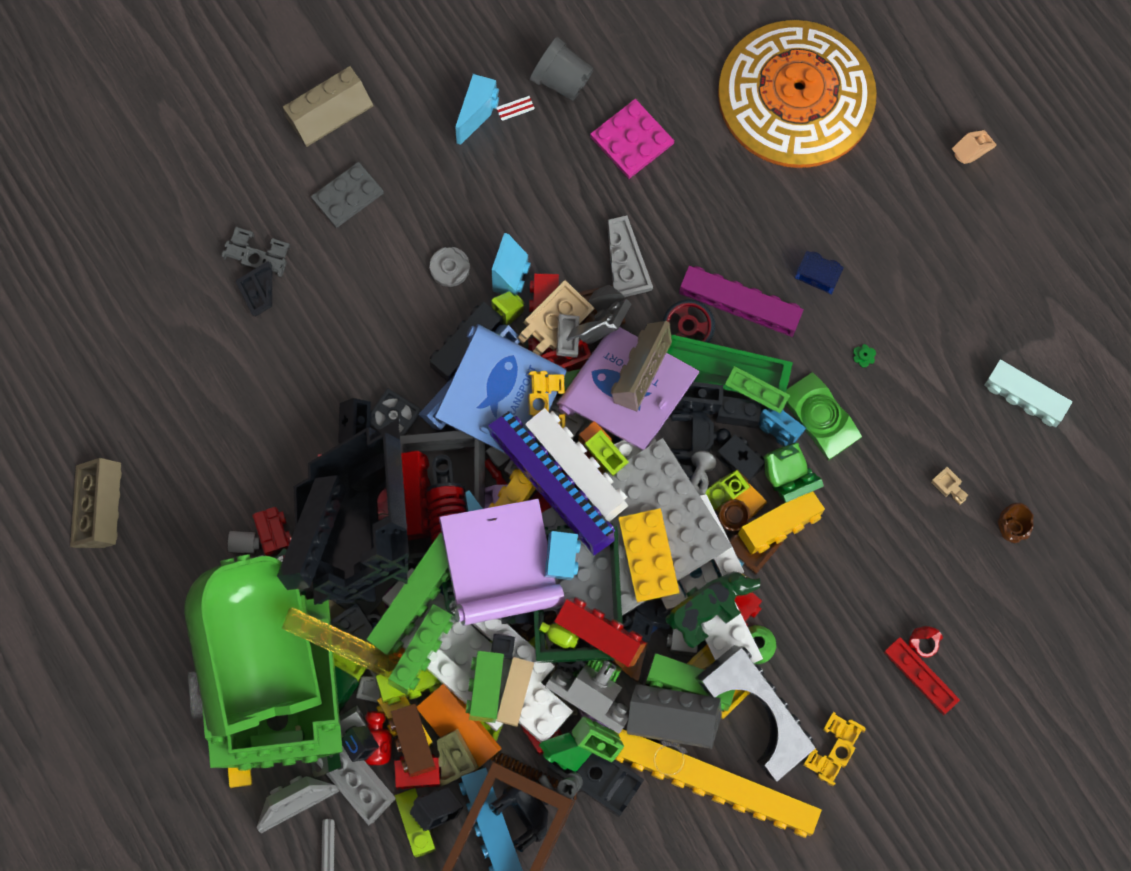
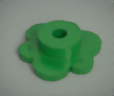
M865 344L854 349V361L859 363L861 367L866 368L869 364L875 362V349L869 348Z

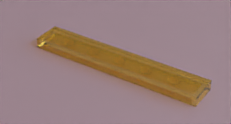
M293 607L289 608L282 629L387 678L390 677L401 659L393 654L386 655L376 646Z

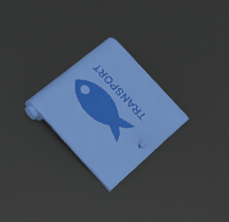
M477 324L475 327L471 326L466 337L469 338V345L434 418L504 452L490 436L488 425L509 411L513 417L517 416L521 420L523 428L528 431L529 429L525 424L532 419V415H529L528 394H532L531 375H528V373L532 371H546L548 375L564 374L565 377L566 369ZM551 391V394H548L549 409L558 391ZM537 398L533 401L534 409H543L544 402L542 399Z

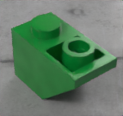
M571 733L542 741L539 744L540 748L544 751L543 756L551 763L555 761L564 770L568 768L574 772L592 754V752L577 746L575 738Z

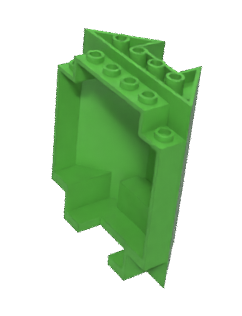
M305 595L300 596L322 704L288 715L286 727L279 731L270 729L267 719L259 721L258 726L228 736L217 737L208 735L203 710L204 733L209 746L210 768H238L239 771H246L252 768L274 767V763L281 762L284 766L294 765L298 760H301L303 763L317 762L319 758L343 752L329 600L323 602V604L314 605V599H306ZM300 725L301 729L296 731L295 726Z

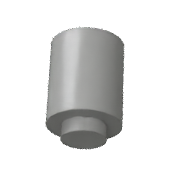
M229 532V552L255 553L256 549L260 548V537H257L256 532Z

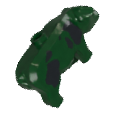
M734 571L710 581L699 590L697 587H694L686 593L688 598L678 604L665 618V621L673 629L680 631L683 634L684 642L689 647L694 648L709 637L703 631L701 623L708 622L717 615L727 624L741 614L734 601L736 596L747 595L759 589L760 578L751 579L740 572Z

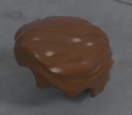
M1012 503L1001 512L998 525L1005 540L1011 543H1019L1021 540H1026L1030 537L1034 526V515L1027 505Z

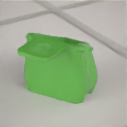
M797 442L771 451L763 457L765 458V475L774 487L789 483L808 473L806 460Z

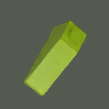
M414 788L395 795L413 855L415 858L432 853L436 849L430 831H423V828H420L415 818L410 815V810L414 805L413 802L418 797Z

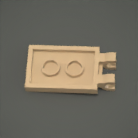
M564 280L525 319L523 323L527 327L520 333L517 339L523 344L533 335L540 342L533 350V353L539 356L548 347L554 351L557 348L559 314L580 316V324L595 308Z

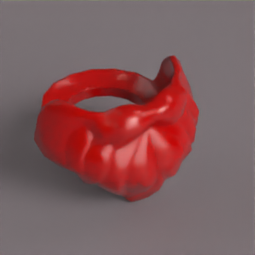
M918 627L913 630L908 646L914 648L919 656L929 658L937 653L939 641L943 639V636L935 627ZM932 637L935 642L934 649L929 653L921 652L919 639Z

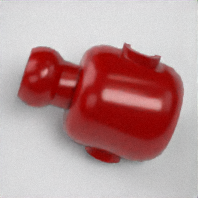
M368 711L365 715L367 727L378 743L379 748L364 761L368 765H384L391 759L392 733L390 730L383 728V723L386 720L384 712Z

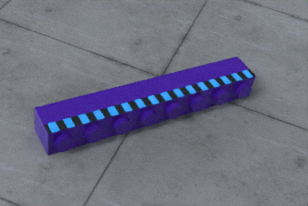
M508 411L488 425L490 436L568 527L575 534H578V538L593 556L615 541V529L609 521L605 522L601 518L602 515L595 505L591 506L588 503L585 493L582 490L578 491L574 487L575 483L569 475L565 476L561 472L562 469L556 460L552 461L548 457L549 454L545 447L539 446L535 442L534 435L529 430L526 431L523 428V424L517 416L513 417Z

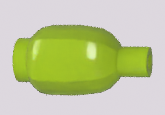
M542 622L539 629L547 633L550 641L563 648H574L579 639L578 636L557 623L548 625Z

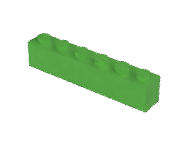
M442 532L439 533L409 577L407 584H404L367 638L370 643L386 655L400 651L404 645L401 640L414 631L416 627L414 623L418 617L422 618L428 610L427 604L431 599L434 600L441 591L439 587L443 581L447 582L451 577Z

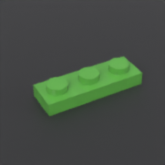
M735 366L725 383L726 386L780 414L790 397L789 394Z

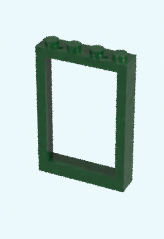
M568 525L557 526V529L548 530V527L544 526L547 542L551 531L575 534ZM613 526L615 529V541L610 544L614 620L623 624L618 527ZM544 609L534 611L537 663L614 660V658L596 647L545 649V632L539 630L542 622H544Z

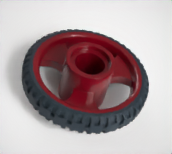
M685 299L674 303L666 311L663 321L670 322L674 313H677L681 318L678 322L679 332L675 334L676 336L691 337L697 332H702L705 337L701 341L707 343L711 341L715 332V320L712 312L705 304L697 300ZM689 306L701 310L705 314L707 321L698 323L694 316L688 314ZM690 320L695 324L692 331H685L683 329L685 321Z

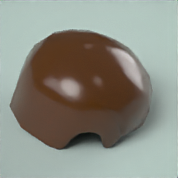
M730 499L720 506L718 519L722 527L731 531H739L744 525L748 524L750 512L743 501Z

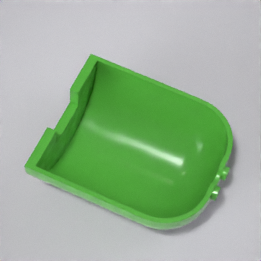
M250 554L236 557L237 561L235 562L234 558L221 560V565L201 574L191 585L187 593L184 615L208 735L216 737L228 736L258 726L259 721L274 716L291 715L322 704L299 589L287 590L277 577L282 562L270 556L250 558Z

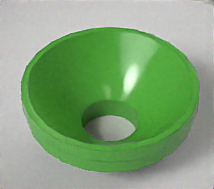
M760 625L748 627L753 638L761 637L764 640V646L759 649L763 659L754 664H763L769 661L776 650V640L773 633Z

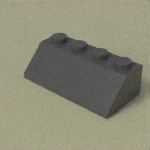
M636 684L630 702L627 734L712 749L722 716L721 698Z

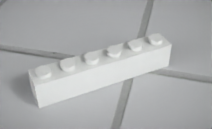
M544 408L525 425L554 460L558 462L566 474L572 478L578 488L585 493L589 501L599 509L601 515L610 522L628 507L625 502L627 496L620 488L617 490L611 485L613 480L606 472L601 474L598 470L600 465L593 457L588 459L584 454L587 452L584 446L579 441L575 443L571 439L574 436L566 426L562 428L558 424L561 421L553 411L549 413Z

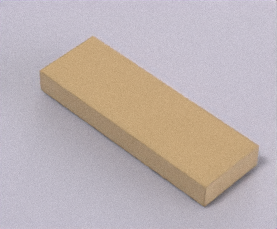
M513 657L496 719L497 722L515 727L518 726L534 662Z

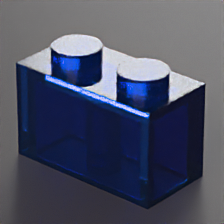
M806 251L795 279L832 295L844 267L835 260L829 261L822 258L817 252Z

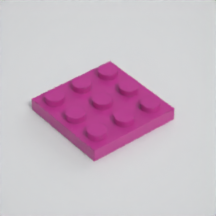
M636 99L590 134L591 139L628 179L674 144L672 137Z

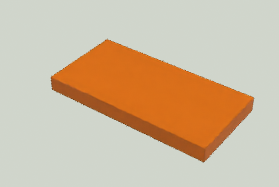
M444 684L417 706V710L439 737L456 729L459 730L479 766L478 768L502 749L480 721L469 720L470 714L465 713L466 704Z

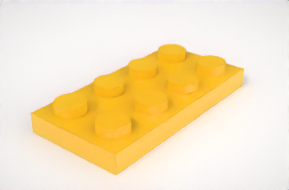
M661 508L618 517L637 603L680 594Z

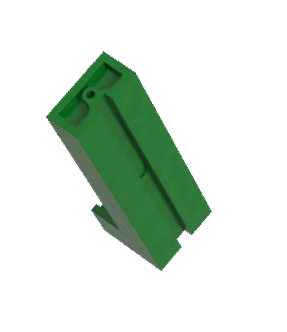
M671 334L672 343L667 353L699 370V374L693 382L724 385L723 389L738 392L725 385L735 366L786 393L793 362Z

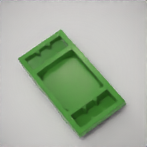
M813 372L786 390V393L790 395L786 402L787 407L799 423L806 428V432L828 461L862 438L851 417L839 406L829 388Z

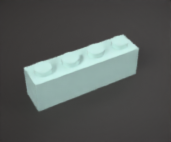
M1001 359L984 385L993 394H1000L1006 398L1007 402L1022 407L1027 414L1039 417L1048 426L1057 427L1072 404L1071 400Z

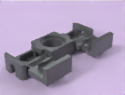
M235 227L231 242L227 241L225 243L226 249L222 252L224 260H226V257L239 260L243 266L256 269L269 261L272 264V271L277 272L278 277H281L287 264L285 256L288 248L290 249V244L272 238L270 242L272 244L271 250H268L266 253L249 247L247 242L249 237H254L253 232ZM252 254H258L260 257L256 264L249 262V257Z

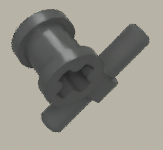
M576 772L566 774L564 779L555 788L546 775L538 778L542 786L567 798L574 797L583 785L582 777Z

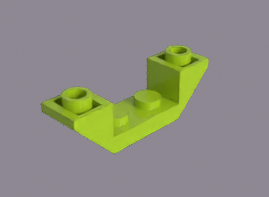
M736 470L711 485L705 494L713 509L716 510L724 502L731 498H736L750 488L740 472Z

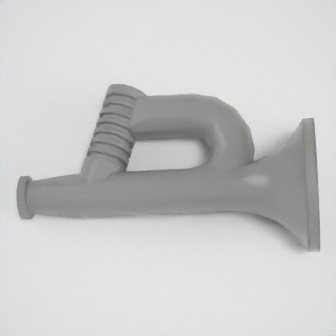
M697 451L692 456V464L696 469L690 481L700 496L705 495L708 489L709 481L706 472H710L715 468L716 459L707 451Z

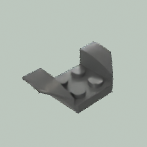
M611 285L595 290L588 301L598 312L594 316L595 321L573 328L566 340L569 341L579 337L589 345L619 328L632 304Z

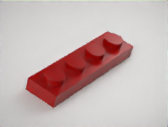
M901 637L884 652L943 716L960 701Z

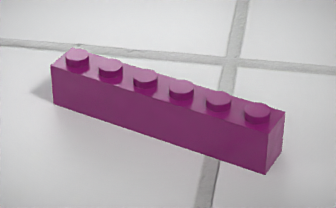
M698 266L688 267L679 294L790 337L794 336L804 310L795 303L788 304L781 301L777 296L762 294L756 288L749 289L738 281H728L723 276L716 273H707Z

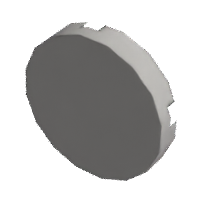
M445 247L434 253L430 259L429 268L432 278L442 286L453 287L466 280L469 275L470 264L468 257L462 250L455 247Z

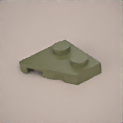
M458 729L437 740L440 753L438 758L439 767H441L442 774L440 779L441 786L479 767Z

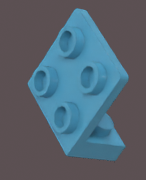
M770 408L768 410L764 409L761 412L760 429L767 434L771 433L783 447L796 442L806 430L802 424L784 410H782L781 414Z

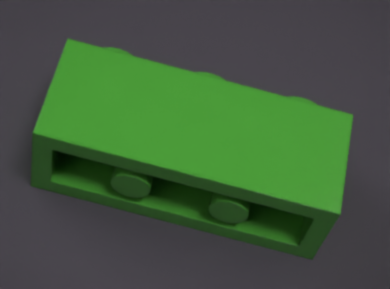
M478 651L477 656L472 657L471 670H475L474 679L470 678L468 691L472 692V698L467 700L465 712L470 714L469 720L496 722L504 654Z

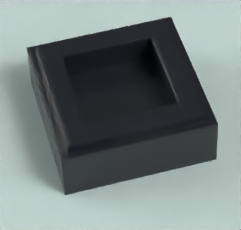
M494 634L491 652L504 654V659L512 660L515 637Z

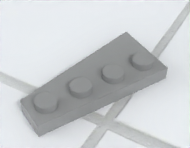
M628 216L609 219L607 230L613 287L624 297L652 291L653 285Z

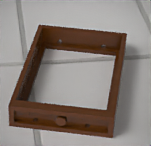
M493 762L442 871L453 870L495 779L558 808L530 871L544 870L575 801Z

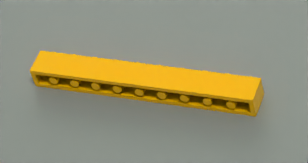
M624 729L620 732V740L624 747L615 758L619 763L623 764V761L632 764L631 768L643 772L645 769L652 772L651 776L663 780L664 777L672 780L671 784L677 787L684 788V786L692 788L691 792L699 796H704V794L712 796V801L722 805L725 802L733 805L732 809L741 813H745V810L751 812L753 817L758 820H771L774 822V826L784 830L786 827L793 829L794 834L806 838L807 835H813L822 811L821 809L646 738L628 735Z

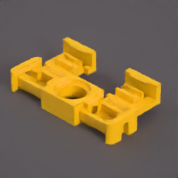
M532 371L528 373V375H531L532 394H528V410L532 418L541 411L534 409L533 401L535 399H542L544 402L543 409L545 408L549 412L548 394H551V391H558V394H564V374L548 375L546 371ZM561 414L558 417L561 420L558 424L564 428L565 414Z
M835 712L832 713L823 729L827 733L831 731L838 738L829 756L824 755L822 757L814 749L803 765L815 773L821 772L822 775L818 774V779L826 781L830 786L836 784L833 781L840 768H845L855 750L853 745L860 732H865L864 726L853 720L847 722L837 716ZM839 747L845 748L848 754L847 757L844 759L838 758L835 753L836 749Z

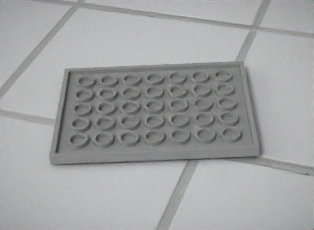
M663 438L628 459L629 463L614 476L608 474L613 480L611 484L615 490L620 488L627 496L625 502L628 505L610 521V523H613V526L618 527L622 616L645 601L637 603L618 517L661 508L677 581L732 547ZM552 507L541 513L543 524L545 527H548V530L557 529V526L567 525ZM581 542L580 552L576 553L575 562H578L577 575H574L571 580L555 578V583L560 584L563 589L564 603L566 599L578 597L587 603L586 606L592 610L596 608L605 613L604 617L612 621L614 617L610 545L593 556Z

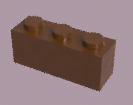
M416 703L390 711L392 718L388 719L391 730H396L398 739H395L398 752L403 751L405 759L401 760L404 772H409L410 776L414 777L435 770L436 767Z

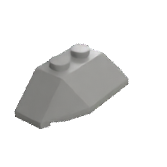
M298 776L290 781L291 785L285 788L280 786L270 792L271 795L266 798L257 825L258 831L263 833L338 793L337 786L307 776L304 778Z

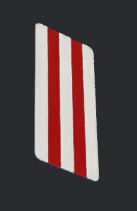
M530 96L497 107L502 121L535 109Z

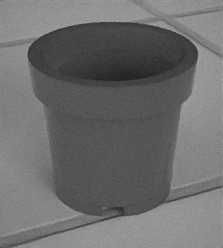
M557 36L541 57L530 77V81L539 86L543 84L574 101L579 95L578 91L585 86L593 73L594 67L566 47L567 43Z

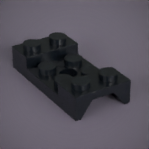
M594 753L576 771L583 779V785L580 790L599 802L601 806L617 817L621 816L644 781L643 778L617 760L610 762ZM555 761L553 763L550 762L547 766L549 770L562 779L569 772H574L568 768L564 770ZM597 767L602 771V776L599 779L590 777L589 772L592 768Z

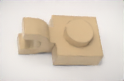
M948 467L931 482L945 497L951 493L959 505L968 497V494L959 487L962 481Z

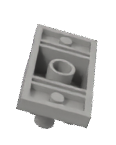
M604 661L599 672L585 665L577 677L573 676L570 670L564 672V668H557L545 687L620 734L628 721L629 709L621 703L614 702L622 689L621 686L610 680V677L616 670L615 665L612 664L607 671L606 669L611 662Z

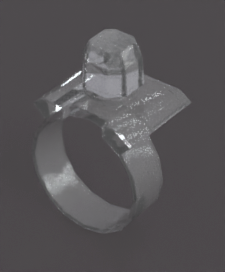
M661 741L663 746L657 750L654 756L655 767L657 768L655 758L658 751L663 747L673 746L679 749L682 753L683 765L680 768V770L674 774H665L663 772L661 773L669 776L675 775L678 772H680L684 766L685 759L683 754L687 753V750L683 747H680V743H670L667 741Z

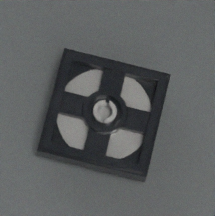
M387 388L371 411L370 427L378 431L399 419L400 436H406L420 416L419 413L422 409Z

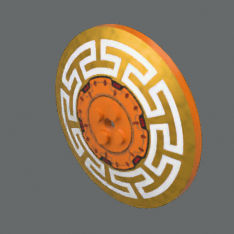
M801 20L771 23L756 29L744 37L728 55L721 71L718 89L721 114L735 139L749 152L767 162L795 168L814 167L829 163L854 148L862 139L871 123L877 94L871 67L865 56L853 42L825 25ZM802 83L805 88L797 90L794 84Z

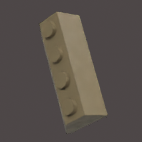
M351 66L286 104L283 106L286 119L305 146L308 147L372 108L373 103L361 80Z
M669 322L649 323L645 330H641L639 333L636 348L633 347L631 349L627 365H623L618 383L615 382L612 386L611 394L615 404L636 412L638 411L672 343Z
M98 458L76 465L70 547L105 548L116 545L118 537L119 488L122 476L120 462Z

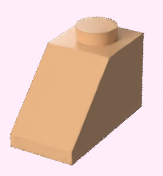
M985 130L968 133L952 150L955 152L956 159L966 164L975 161L993 149L996 143Z

